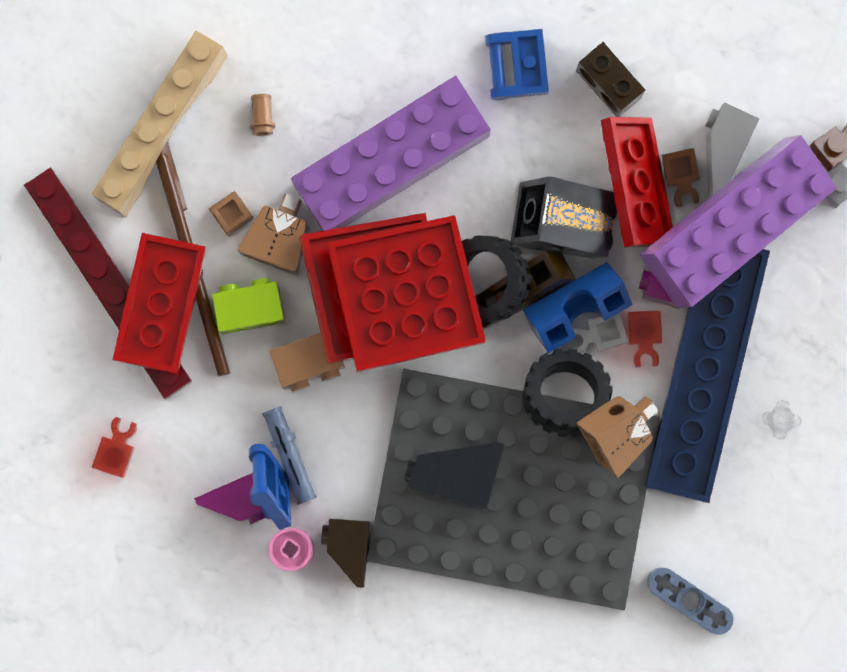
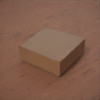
M235 191L209 208V211L227 236L254 219Z

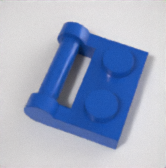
M543 29L485 35V45L489 47L493 88L490 89L491 100L548 95L549 88ZM511 44L515 80V85L506 86L502 46Z
M254 444L249 448V460L252 462L253 487L250 490V501L253 505L261 506L265 517L268 520L271 519L279 530L290 527L291 508L288 477L267 446Z

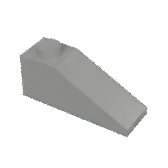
M725 102L719 111L713 108L705 125L710 128L706 137L708 199L731 181L760 119Z

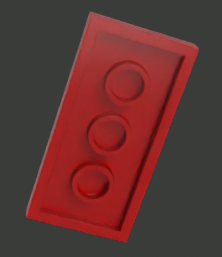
M608 117L600 120L602 137L605 143L609 164L608 169L611 175L624 248L649 247L673 228L652 117Z
M147 233L141 234L113 354V361L178 375L207 250L206 246Z

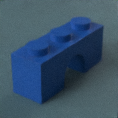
M606 262L523 309V312L532 332L547 353H550L576 338L571 324L579 315L595 312L606 321L633 304L624 282Z

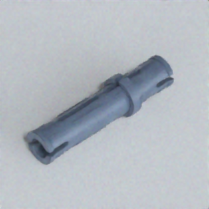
M280 406L262 413L273 439L270 443L272 448L276 447L297 505L317 498L295 445V433L290 432L282 412V407Z

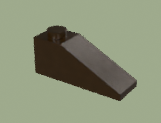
M544 251L528 262L527 274L531 276V282L527 284L526 290H529L527 298L522 300V307L517 312H512L511 315L522 311L576 280L562 252ZM507 276L476 295L477 304L481 306L495 304L505 292ZM484 322L482 327L486 329L498 322Z

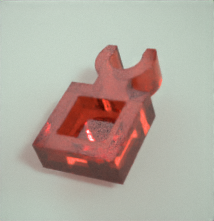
M661 311L628 312V345H638V351L633 357L635 368L641 367L640 358L644 354L651 357L652 367H657L659 356L653 349V344H662Z
M115 417L111 422L112 439L102 436L92 468L125 478L135 447L126 443L128 439L136 434L137 424L131 422L129 430L122 433L119 430L121 418Z

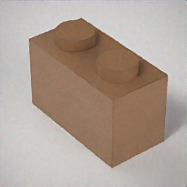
M321 333L269 350L282 388H290L292 393L310 387L308 381L321 377L322 382L341 376L339 370L345 368L344 362L327 364Z

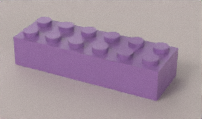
M455 75L291 177V181L322 231L346 227L489 138L491 129Z
M802 135L784 138L649 246L640 256L676 307H693L836 190L837 187Z

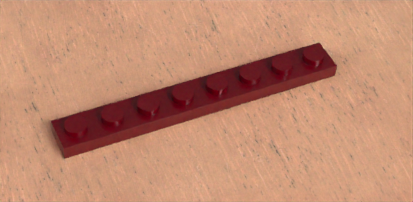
M50 167L24 184V187L119 329L129 284L54 170ZM181 363L178 375L144 368L165 400L193 382Z

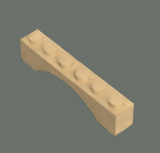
M197 30L194 32L92 192V195L98 201L124 217L128 215L142 193L151 170L172 132L193 102L212 83L227 59L228 55L222 45Z

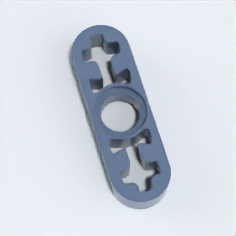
M660 567L652 570L648 575L647 586L652 594L707 631L720 635L731 629L734 619L730 609L672 570ZM667 574L669 576L668 583L676 588L679 582L684 585L676 592L674 601L669 599L673 594L671 591L662 588L660 591L656 589L658 583L654 579L657 575L663 577ZM693 591L698 595L699 604L694 610L683 608L681 597L685 592ZM706 600L711 602V605L707 607L708 610L716 614L720 611L724 612L722 618L726 622L723 626L716 625L713 628L711 626L713 620L705 614H702L701 620L696 617L705 608Z

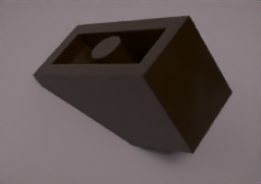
M329 519V525L322 526L321 544L327 545V553L355 586L364 588L370 521Z

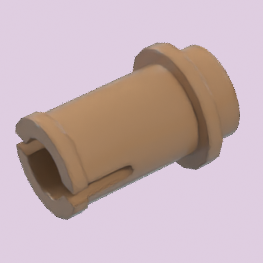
M255 94L251 97L253 123L250 124V129L253 130L255 136L272 135L273 129L276 127V124L272 122V96L270 94Z

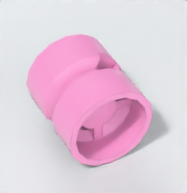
M286 528L278 531L272 537L269 544V555L272 562L284 571H295L305 567L311 561L314 554L312 538L299 528Z

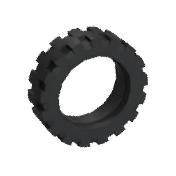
M477 235L473 236L472 239L467 238L462 241L468 266L476 255L482 252H491L500 258L507 272V287L503 296L491 306L477 304L481 323L499 322V320L510 318L512 312H517L522 307L521 302L527 298L529 290L526 289L527 284L531 282V276L527 274L529 265L527 260L522 258V251L518 247H513L511 241L497 236Z
M569 348L568 351L556 349L550 355L545 353L540 356L539 361H535L530 367L523 390L525 410L527 413H531V420L536 425L540 424L543 426L542 430L550 434L553 431L558 433L557 436L566 437L567 434H573V437L581 436L582 433L576 423L609 402L613 393V388L610 386V375L608 372H604L602 363L600 361L595 362L592 359V355L586 352L584 354L577 353V349ZM569 372L579 375L588 382L593 390V404L580 413L567 414L557 411L548 405L541 395L540 388L542 382L546 377L554 373Z

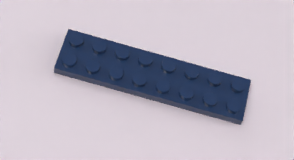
M762 249L693 307H688L645 487L710 503L770 254L769 250Z

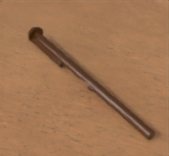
M167 141L156 160L157 168L178 240L193 243L184 215V211L187 210L186 202ZM202 269L195 299L218 377L230 374V370L204 284Z

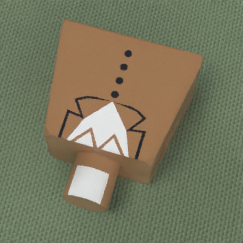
M284 194L278 210L263 206L238 248L240 255L298 276L303 255L299 237L307 234L308 230L307 221L296 217L302 200L292 195Z
M618 396L576 424L598 463L618 478L652 442L653 436L645 422L655 415L658 410L647 397H644L633 406L624 398Z

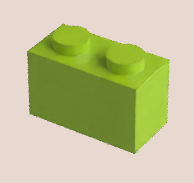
M261 278L251 281L252 286L239 288L238 284L219 287L220 292L212 293L219 332L224 335L286 323L278 283L276 281L271 282L270 278Z

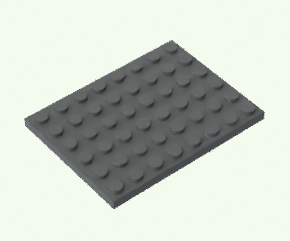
M403 368L367 561L625 611L647 490L645 484L653 456L659 417L652 416L645 422L653 436L652 442L625 472L617 478L598 463L583 435L573 437V434H567L566 437L557 436L558 433L551 431L550 434L542 430L543 426L540 424L536 425L531 420V413H527L525 410L523 391ZM542 395L548 405L557 411L567 414L580 413L592 405ZM497 442L505 444L487 510L411 490L408 488L410 482L404 480L409 460L416 462L417 455Z

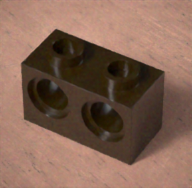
M604 42L578 62L576 72L616 117H620L638 102L646 91Z

